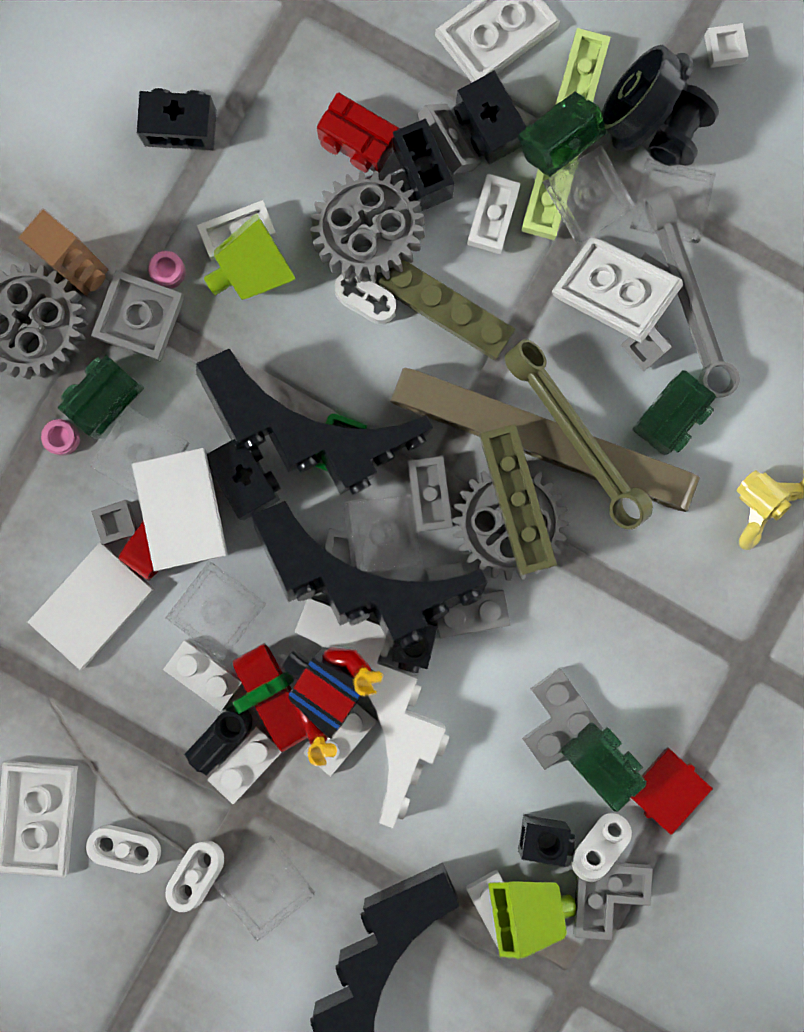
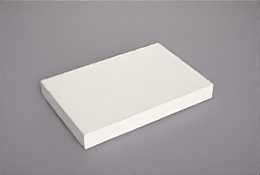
M474 0L435 30V36L471 82H474L494 70L496 74L559 28L560 20L544 0Z
M592 235L556 284L552 294L562 302L642 343L679 292L683 282L681 278Z
M200 448L132 463L154 571L228 556L206 449Z
M101 542L28 621L37 632L79 670L84 669L155 590L137 572L121 562L116 553L107 545H102Z
M17 761L2 763L0 785V873L62 878L69 874L78 766Z

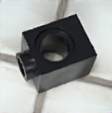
M427 623L426 633L422 636L425 646L419 655H409L402 646L395 648L392 661L399 662L398 669L412 673H419L420 668L428 669L438 629L437 625Z
M523 815L518 846L521 860L566 867L567 856L573 855L575 847V834L571 833L565 821ZM548 833L556 835V842L552 847L542 848L538 845L543 835Z

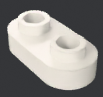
M615 813L603 815L596 822L572 856V867L578 877L588 882H595L607 874L631 840V827L624 817ZM608 827H616L619 831V837L611 836L608 832ZM594 854L598 858V865L593 866L589 864L587 855Z
M113 825L99 827L89 836L86 843L87 854L96 864L138 874L151 870L161 855L160 844L154 836ZM110 838L113 841V848H106L103 844V839ZM138 846L146 847L149 852L148 856H141L138 853Z
M203 841L192 845L188 849L168 882L165 891L167 903L173 910L187 912L197 908L202 903L224 865V854L219 845L212 841ZM206 853L211 857V864L209 866L204 863V855ZM186 885H189L192 889L191 897H188L185 893Z

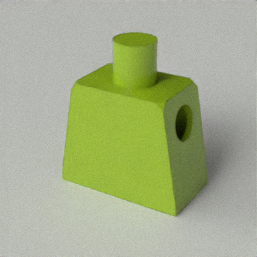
M258 214L253 215L214 250V257L220 267L204 277L206 284L215 296L233 286L241 300L261 294L295 279L291 268Z
M488 883L500 957L525 958L565 939L567 934L565 919L574 917L577 908L575 900L571 895H560L557 883Z

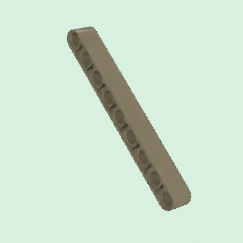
M402 368L390 400L394 405L422 416L427 415L432 420L478 437L480 433L516 424L524 454L598 481L557 422L410 368ZM594 437L629 488L643 490L649 495L651 501L678 511L688 512L700 479L699 476Z

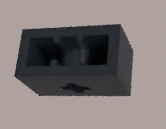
M495 70L457 90L454 112L461 126L467 125L472 134L471 143L478 156L484 155L490 165L525 146L529 130Z
M154 88L151 92L139 91L136 133L145 147L214 151L217 110L211 95H206L198 90H190L186 93H171L169 90Z
M425 118L394 131L393 150L410 189L414 190L415 201L420 202L422 211L452 199L454 181L427 119Z
M229 441L207 454L209 467L238 519L244 521L251 517L252 514L262 511L280 500L276 492L281 487L272 471L270 470L265 473L259 463L264 457L258 446L247 450L245 446L236 450L233 443ZM242 469L253 472L249 476L251 483L248 485L242 481L238 482L242 477L240 472Z

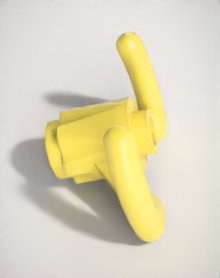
M755 470L742 481L736 491L741 495L739 499L750 507L749 523L739 538V546L742 549L750 550L760 542L761 533L767 521L772 517L776 521L779 520L792 506L789 501L804 499V478L800 483H780L773 480L765 472L762 474Z

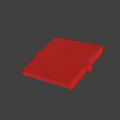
M667 747L626 794L644 810V815L648 819L653 818L672 835L713 788L694 771L695 767L692 764H686Z

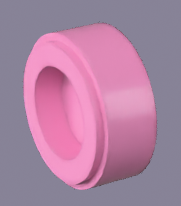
M162 251L155 254L148 265L149 275L156 284L169 289L180 285L186 275L183 261L177 254L170 251Z
M56 419L45 425L41 433V441L49 452L65 456L77 449L80 443V433L72 423Z

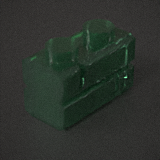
M574 91L533 124L527 126L524 131L518 134V139L527 162L535 168H539L542 173L550 178L602 138L607 132L599 106L590 100H586L585 97Z
M105 355L102 359L100 357L94 359L85 370L87 376L78 385L72 384L61 395L63 402L57 407L84 433L94 439H98L144 389L135 378L108 355Z
M682 370L673 377L633 426L632 430L663 455H667L673 450L679 453L692 438L688 434L695 423L702 425L714 411L710 404L714 401L716 395L706 386L700 384L687 371Z
M589 723L578 733L577 738L571 739L561 749V753L614 812H618L630 801L631 796L635 797L646 786L645 779L639 774L643 766L629 751L623 755L618 750L622 742L608 727L601 731L594 723Z

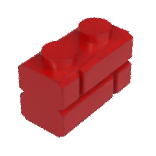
M339 92L336 93L328 110L325 111L317 124V133L319 140H321V146L334 155H338L341 152L350 157L351 164L365 173L369 169L380 173L388 157L393 152V132L399 130V127Z

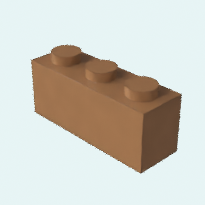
M44 209L38 213L19 235L18 238L84 295L87 296L90 291L97 290L103 284L106 277L105 274L109 269L78 237Z

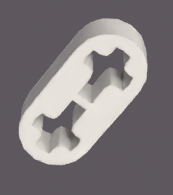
M353 272L347 279H343L342 274L336 279V296L346 307L376 324H386L395 317L396 300L388 290L376 283H372L366 277H363L361 283H358L356 274ZM353 281L356 282L357 290L364 296L360 297L355 293H351L349 297L345 296L343 285H351ZM369 298L377 303H380L383 299L387 300L388 313L381 311L379 315L375 314V306L368 302Z

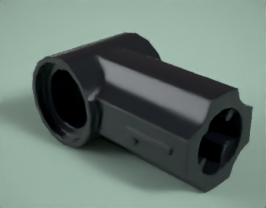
M230 706L223 711L184 754L188 763L197 772L207 776L249 732L253 721L250 712L245 710L238 714L234 706ZM231 716L238 719L241 725L240 732H232L227 728L225 723L226 717Z

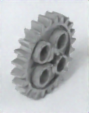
M360 171L356 181H353L351 176L347 174L346 185L344 186L334 181L335 192L331 193L324 190L322 194L326 203L315 202L314 205L318 214L310 216L314 226L310 228L312 239H314L315 251L320 252L321 262L323 264L329 262L332 273L342 267L343 279H347L352 272L355 273L358 283H361L364 274H369L372 283L376 282L377 273L382 272L386 279H390L389 269L392 267L401 273L403 271L401 261L413 262L411 251L421 250L418 239H423L425 236L424 227H422L425 225L424 214L421 213L420 202L414 201V190L411 189L405 192L403 180L393 185L391 174H388L383 181L379 180L378 171H374L371 179H366L364 172ZM369 202H378V204L374 206H365ZM342 221L350 222L346 226H336L338 223ZM389 227H399L395 232L385 231ZM362 246L371 247L366 252L360 253L356 251Z
M25 263L22 272L16 265L11 264V275H7L0 270V325L2 322L9 320L8 330L0 335V372L7 370V374L14 378L20 372L23 378L30 380L34 370L37 376L45 378L46 367L58 373L57 362L59 360L68 365L71 363L66 355L68 351L73 353L80 352L73 343L75 340L81 341L86 338L78 332V328L88 326L85 320L78 317L86 312V308L81 304H75L82 298L81 295L76 291H71L73 285L67 279L61 281L62 275L54 270L49 274V269L44 265H40L36 271L35 267L30 263ZM28 291L27 300L24 303L17 304V298L20 293ZM53 309H58L57 318L47 323L48 313ZM27 317L32 319L30 325L24 324ZM39 338V347L36 351L29 353V343L33 339ZM15 343V347L11 348V344Z
M482 471L481 479L483 483L479 484L471 479L469 484L473 492L470 493L463 490L460 492L461 497L466 503L454 505V508L462 513V517L453 518L452 523L461 525L462 530L454 533L453 537L464 538L465 541L458 550L465 551L469 549L471 554L467 559V563L478 559L481 561L478 570L484 571L488 566L492 567L491 578H496L500 570H503L507 581H511L513 571H517L520 579H526V574L519 575L515 558H507L500 552L502 540L509 538L507 530L492 545L486 544V540L504 524L492 479L486 471ZM539 472L532 478V482L553 553L560 554V549L554 544L555 541L567 540V537L558 531L559 528L569 526V522L559 520V515L568 509L567 507L556 506L555 503L560 500L562 494L551 496L549 491L554 483L549 482L542 486L540 484L542 473ZM480 512L489 513L494 519V526L488 532L479 530L475 525V518ZM539 570V571H535V572H533V573H534V574H539V573H540V570Z

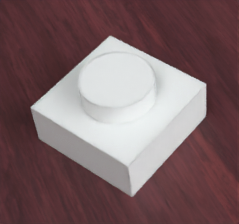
M743 23L707 29L704 36L710 68L745 63L749 55Z

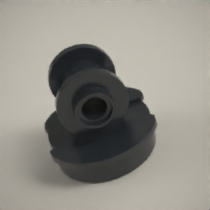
M657 45L642 54L614 86L603 106L600 115V126L612 135V145L617 150L626 152L641 144L655 161L663 165L688 166L694 162L698 154L697 147L692 141L694 132L698 127L711 126L718 117L719 109L707 92L700 87L686 83L694 68L692 58L686 53L674 54L664 45Z

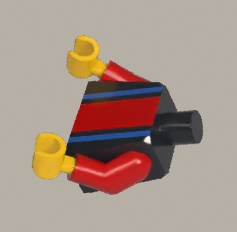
M323 647L310 661L293 650L281 667L298 680L288 697L294 704V708L304 726L311 745L308 749L309 762L315 766H326L327 761L324 756L334 757L337 754V747L332 743H326L327 739H332L361 696L377 693L372 683L381 682L383 675L379 671L372 670L355 649Z

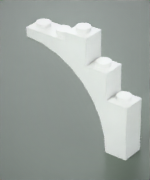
M311 597L305 603L295 633L322 647L355 649L372 670L379 671L383 675L381 682L372 683L377 693L368 696L377 711L385 735L389 764L387 791L379 823L393 828L396 819L403 820L407 812L410 799L406 798L405 795L409 784L416 786L423 765L419 764L418 760L421 759L433 764L436 755L443 756L449 740V736L444 734L446 730L445 724L406 710L408 705L415 706L421 686L416 685L417 675L378 661L379 655L387 657L390 645L378 622L366 619L356 625H350L348 622L340 626L330 604Z

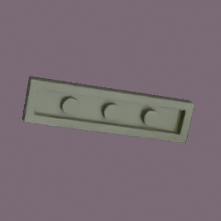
M401 261L403 269L401 273L393 267L390 268V279H386L384 275L381 277L377 285L388 290L395 299L494 361L497 360L515 331V328L409 262Z
M516 424L480 433L479 438L519 575L556 566L557 563Z

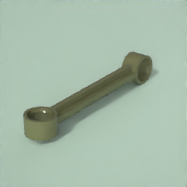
M528 339L521 340L506 353L505 363L507 368L517 379L525 382L528 381L612 500L609 507L612 520L624 529L638 527L652 514L653 504L651 498L639 488H629L545 370L547 361L543 351L534 342ZM623 498H628L636 503L640 511L639 519L632 518L625 512Z

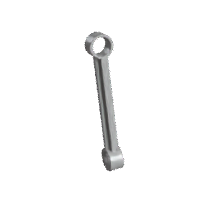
M663 190L644 198L645 214L651 229L657 234L670 274L681 278L683 286L677 294L703 366L699 375L700 389L704 394L712 398L726 397L737 389L740 380L739 373L732 364L723 360L677 227L678 218L674 201L667 190ZM714 367H723L730 375V384L721 393L713 391L707 383L708 373Z

